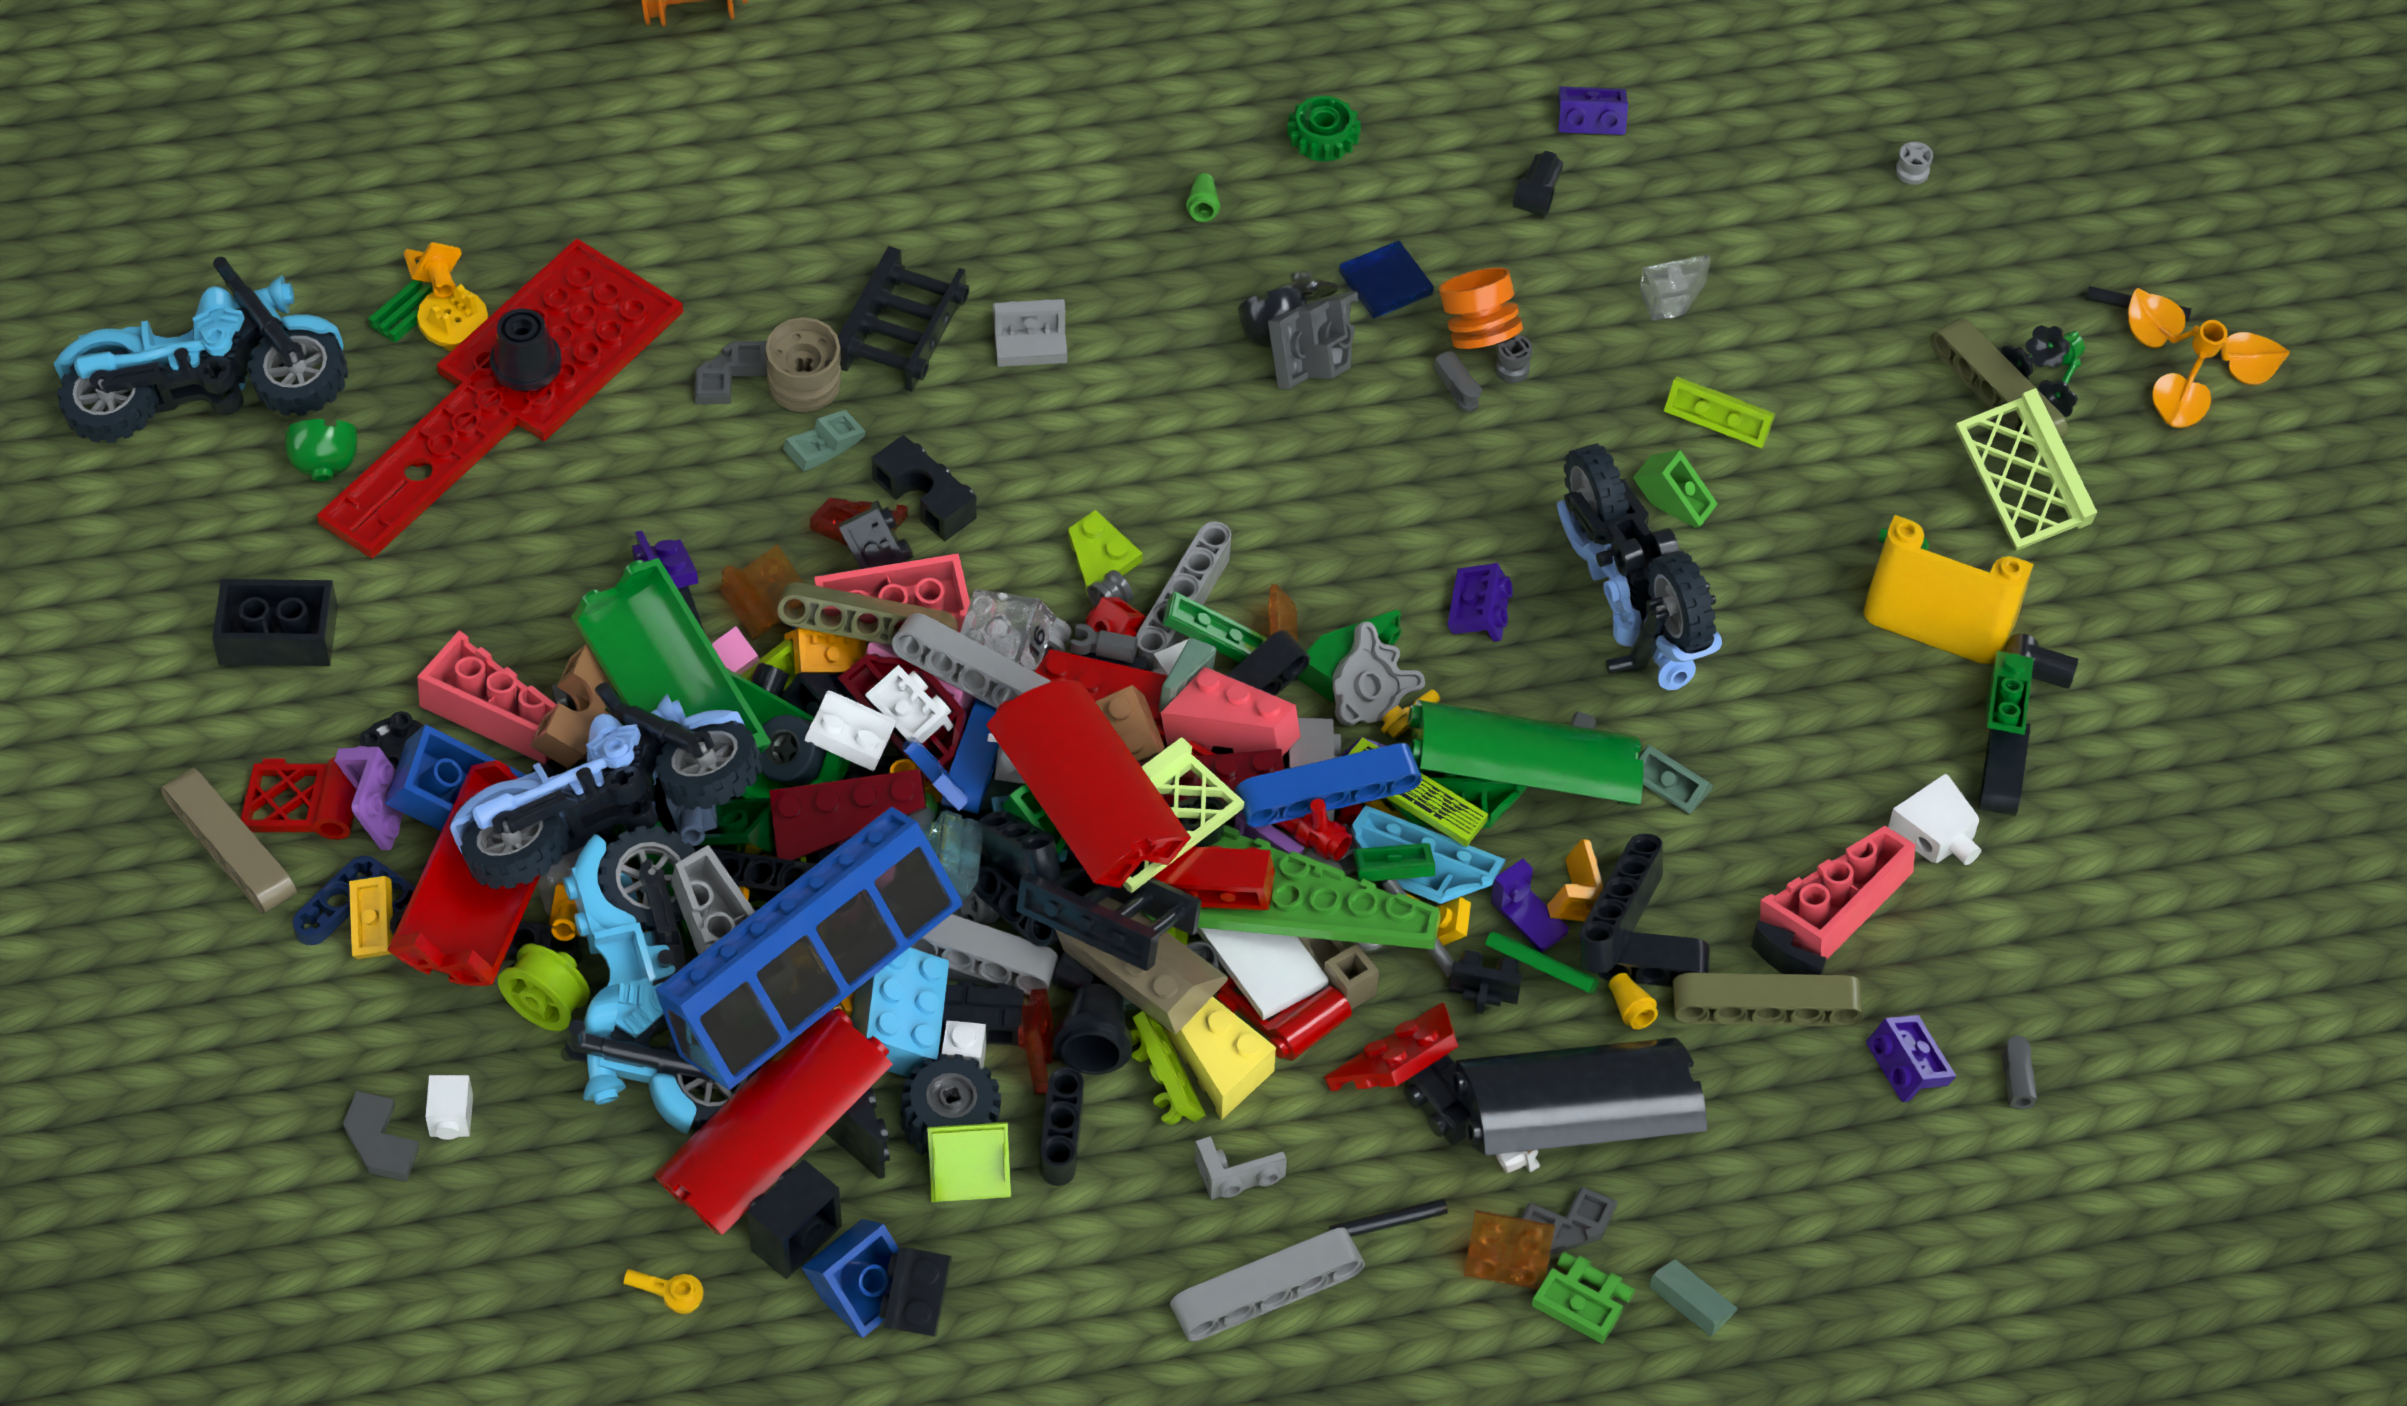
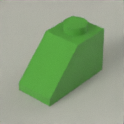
M1681 450L1650 455L1633 477L1651 505L1694 528L1700 527L1718 505Z

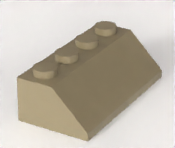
M1106 897L1098 903L1113 911L1123 905V903L1110 897ZM1140 912L1131 918L1145 926L1153 922ZM1055 929L1063 950L1175 1035L1228 981L1225 974L1168 932L1163 933L1159 937L1155 965L1148 971H1145Z

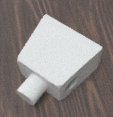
M1944 774L1893 808L1888 828L1916 844L1915 851L1930 862L1939 863L1953 853L1964 865H1969L1981 853V849L1972 841L1979 823L1978 815L1947 774Z

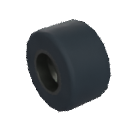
M788 714L775 716L765 722L762 728L772 743L761 754L763 761L761 762V773L771 780L790 786L804 785L817 778L827 750L804 740L812 722Z

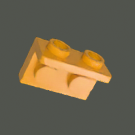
M799 627L784 634V639L793 642L795 675L798 673L843 674L865 656L867 651V642L865 640Z

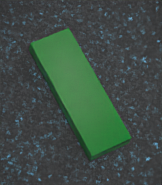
M1176 591L1168 598L1163 620L1164 625L1190 638L1214 646L1218 652L1239 663L1268 639Z
M1490 932L1485 942V945L1588 993L1595 994L1600 983L1599 979L1498 932Z

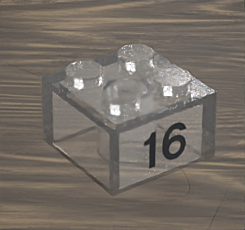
M975 589L960 633L1034 672L1042 661L1056 616L1039 598Z

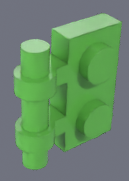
M1563 1252L1557 1266L1568 1271V1274L1565 1275L1552 1268L1534 1296L1532 1307L1603 1344L1623 1310V1305L1611 1299L1617 1297L1629 1303L1635 1293V1289L1623 1283L1622 1277L1614 1273L1608 1275L1591 1266L1590 1260L1582 1256L1576 1258ZM1585 1280L1600 1288V1291L1596 1292L1580 1282Z

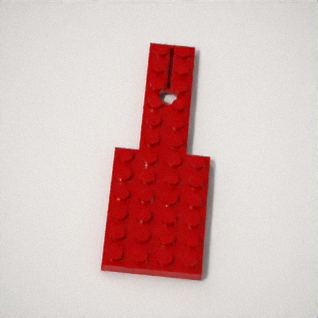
M576 238L436 365L438 374L458 387L317 514L318 524L373 559L517 425L545 442L683 313V303ZM524 308L539 313L545 321L550 336L558 343L561 350L562 366L559 374L551 383L536 390L517 391L507 388L495 379L491 371L490 353L495 345L498 321L504 314L514 309ZM428 464L433 469L431 475L424 480L414 481L405 476V471L410 465L421 467Z

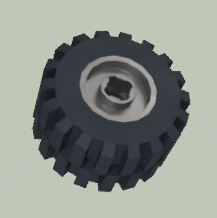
M946 1054L938 1055L935 1062L931 1058L922 1061V1069L915 1067L910 1072V1079L905 1080L900 1109L901 1131H905V1139L909 1145L916 1143L915 1151L921 1156L925 1152L929 1153L927 1127L998 1123L1001 1106V1093H998L999 1084L996 1079L991 1080V1071L987 1067L978 1068L979 1061L973 1058L969 1062L964 1061L963 1055L955 1054L954 1059H947Z

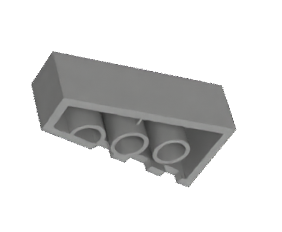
M709 845L675 864L670 882L699 956L752 915L755 910ZM782 952L757 972V978L771 1000L791 988L797 970L785 953ZM747 982L741 984L717 1003L725 1026L761 1006Z

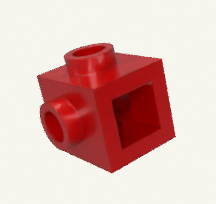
M1102 597L1099 604L1087 615L1086 624L1095 632L1103 630L1136 637L1146 616L1119 597Z

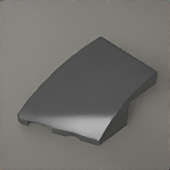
M1349 291L1305 304L1268 321L1278 389H1291L1308 378L1333 379L1350 369L1352 358L1351 345L1355 326L1351 325L1349 321L1351 303L1358 301L1357 291Z

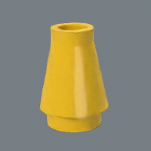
M1620 973L1610 980L1608 987L1613 993L1624 1024L1636 1030L1651 1025L1658 1016L1656 1000L1632 981L1628 974Z

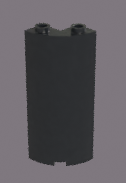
M1675 1037L1456 1060V1072L1452 1074L1451 1083L1454 1095L1457 1096L1458 1100L1470 1107L1471 1120H1468L1466 1124L1468 1141L1472 1144L1473 1148L1484 1155L1707 1131L1706 1108L1701 1082L1693 1081L1690 1067H1693L1694 1062L1685 1046Z

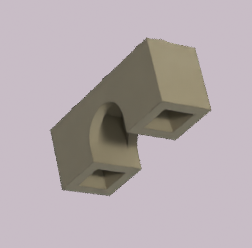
M1298 937L1329 978L1328 986H1334L1345 996L1351 1006V1010L1377 996L1379 970L1358 944L1346 949L1339 940Z

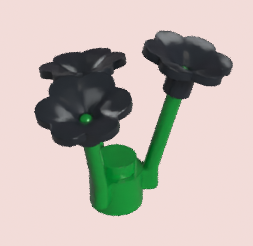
M2041 325L2033 330V337L2026 342V350L2030 354L2026 353L2021 347L2014 348L2011 345L2004 346L2001 349V353L2028 380L2029 376L2033 373V363L2038 367L2049 365L2054 368L2060 365H2067L2068 368L2061 380L2055 382L2044 380L2039 384L2038 390L2064 417H2068L2072 414L2073 406L2078 401L2077 395L2069 390L2068 383L2075 370L2081 366L2079 357L2085 351V343L2077 331L2064 334L2063 330L2058 326L2048 328Z

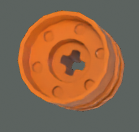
M1503 267L1478 269L1452 277L1439 286L1444 312L1456 314L1447 321L1449 330L1453 331L1451 334L1453 347L1473 349L1490 346L1508 340L1523 330L1521 317L1517 316L1519 313L1518 305L1513 302H1506L1515 295L1509 269Z

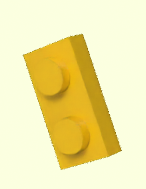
M386 876L349 881L352 956L357 959L391 955L392 953L387 949L393 938L390 930V921L393 916L392 880Z

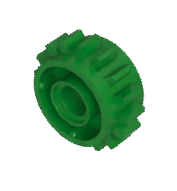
M1332 96L1307 98L1301 105H1295V113H1289L1287 136L1291 137L1290 145L1291 147L1296 146L1300 155H1304L1311 160L1327 162L1341 159L1346 153H1352L1353 145H1358L1361 121L1357 120L1358 113L1351 110L1349 103H1345Z

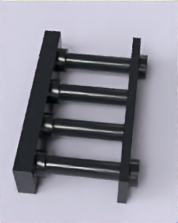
M888 246L838 335L841 350V370L848 371L853 360H858L860 357L905 371V388L907 391L912 392L918 380H924L926 377L929 360L958 306L964 305L968 298L969 285H966L965 269L959 268L952 282L947 283L906 270L905 266L902 265L901 250ZM904 283L942 295L943 298L938 307L935 308L893 295L892 290L895 285ZM891 308L930 320L924 333L880 320L878 315L882 309ZM875 332L916 345V348L911 357L908 358L866 345L864 341L868 334L872 335Z
M1068 846L1065 871L1062 872L1059 878L1050 882L1030 872L1020 878L1016 911L1142 970L1148 971L1155 965L1158 941L1163 933L1171 927L1180 929L1190 935L1197 933L1202 900L1155 878L1148 880L1133 893H1130L1123 885L1121 888L1096 884ZM1134 870L1130 876L1133 878L1139 871ZM1077 882L1091 890L1080 896L1066 888ZM1106 897H1110L1123 903V905L1113 911L1098 903ZM1142 912L1156 918V920L1145 926L1131 918L1137 913Z

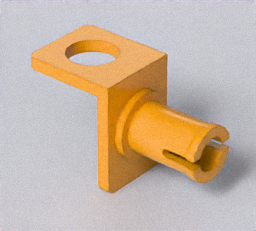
M432 242L428 245L425 252L411 249L405 250L404 257L412 279L432 283L433 292L436 297L447 298L454 294L452 290H455L456 285L453 282L451 271L462 255L460 248Z
M558 882L555 888L549 925L553 926L551 932L554 937L561 941H568L574 938L575 934L580 936L575 922V914L579 912L575 900L568 899L564 883Z

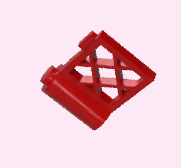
M335 757L329 759L327 764H287L285 758H263L262 763H254L241 820L251 832H316L328 839H345L349 837L355 816L352 812V802L357 789L334 761ZM263 776H278L282 780L266 792L260 787ZM305 776H316L315 783L303 792L294 785ZM290 788L296 796L279 808L272 799ZM304 803L308 808L306 820H290L287 815ZM265 804H268L274 810L272 814L263 820H252L254 812Z
M1230 976L1228 981L1217 991L1218 995L1216 996V999L1234 1013L1238 1010L1270 1038L1268 1041L1276 1047V1056L1278 1058H1286L1290 1061L1295 1060L1352 1016L1348 1000L1337 988L1330 985L1282 1010L1281 1013L1270 1021L1267 1019L1262 1020L1256 1010L1251 1007L1252 1005L1244 995H1237L1233 991L1237 985Z

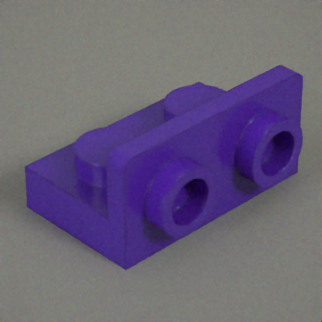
M1559 86L1558 103L1560 112L1558 128L1560 132L1624 135L1626 133L1628 111L1626 89Z
M643 531L635 532L637 544L632 545L635 561L643 560V562L659 558L677 589L699 583L697 570L681 539L675 541L662 540L655 546L650 547Z
M1498 563L1457 568L1447 625L1452 634L1487 630L1494 642L1502 640L1503 628L1508 623V599L1512 597L1513 587L1510 578L1505 576Z
M1919 1015L1885 1018L1866 1040L1868 1048L1902 1102L1910 1101L1920 1089L1948 1086L1956 1078L1954 1071Z

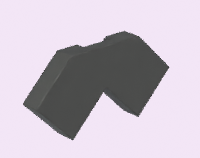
M732 341L721 349L722 353L712 361H706L696 369L695 379L696 404H731L732 376H767L765 351L767 341Z
M356 1091L343 1122L348 1138L355 1146L368 1173L407 1182L420 1149L419 1142L385 1134L396 1107L394 1099Z
M1581 1186L1566 1217L1529 1202L1514 1232L1513 1241L1551 1256L1601 1240L1616 1210L1618 1201Z

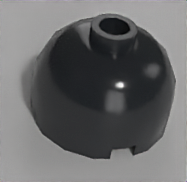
M1282 288L1267 291L1269 297L1267 299L1258 301L1257 296H1253L1240 304L1238 307L1240 321L1245 334L1252 342L1263 347H1272L1268 321L1307 304L1305 294H1302L1298 288Z

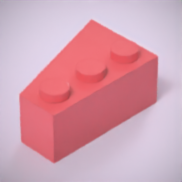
M1204 667L1161 712L1167 745L1173 744L1182 737L1186 741L1193 740L1210 751L1213 746L1232 748L1234 753L1282 749L1283 756L1301 737L1295 704L1207 667Z

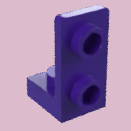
M1522 858L1496 876L1493 883L1491 904L1539 952H1544L1567 936L1569 928L1560 919L1550 918L1547 906L1530 890L1533 868Z

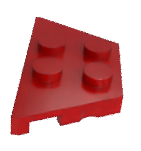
M1441 1002L1414 1020L1399 1024L1394 1029V1033L1383 1040L1369 1043L1364 1047V1052L1324 1076L1329 1090L1338 1091L1349 1081H1354L1357 1089H1368L1376 1086H1398L1458 1048L1455 1031L1450 1021L1451 1017L1445 1003Z

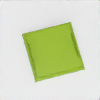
M1007 1122L927 1127L931 1202L1011 1197Z

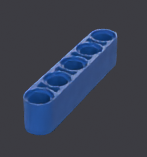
M976 698L949 771V775L968 796V803L961 810L975 814L980 812L996 767L999 748L997 742L988 741V734L992 733L986 726L987 722L996 714L997 708ZM942 795L941 805H945V806H949V807L955 808V807Z
M1398 743L1251 777L1236 786L1235 794L1244 801L1242 812L1247 825L1250 827H1262L1310 814V804L1315 799H1322L1326 804V811L1406 793L1421 784L1422 776L1409 745Z

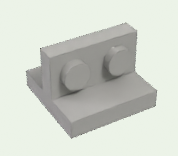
M1064 299L1009 301L993 304L997 367L1067 363Z

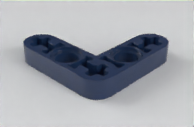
M370 856L356 857L295 914L292 923L296 938L305 945L320 944L350 916L349 881L367 879L366 876L358 879L357 874L359 872L367 874L370 871L371 877L369 878L386 876L392 880V889H399L403 892L400 899L392 902L393 915L397 911L407 908L416 887L375 858ZM336 894H343L348 897L346 904L340 907H332L327 902L330 897ZM319 909H321L322 912H323V914H322L321 916H320ZM306 923L310 925L318 923V928L316 929L309 927L305 930L304 928Z

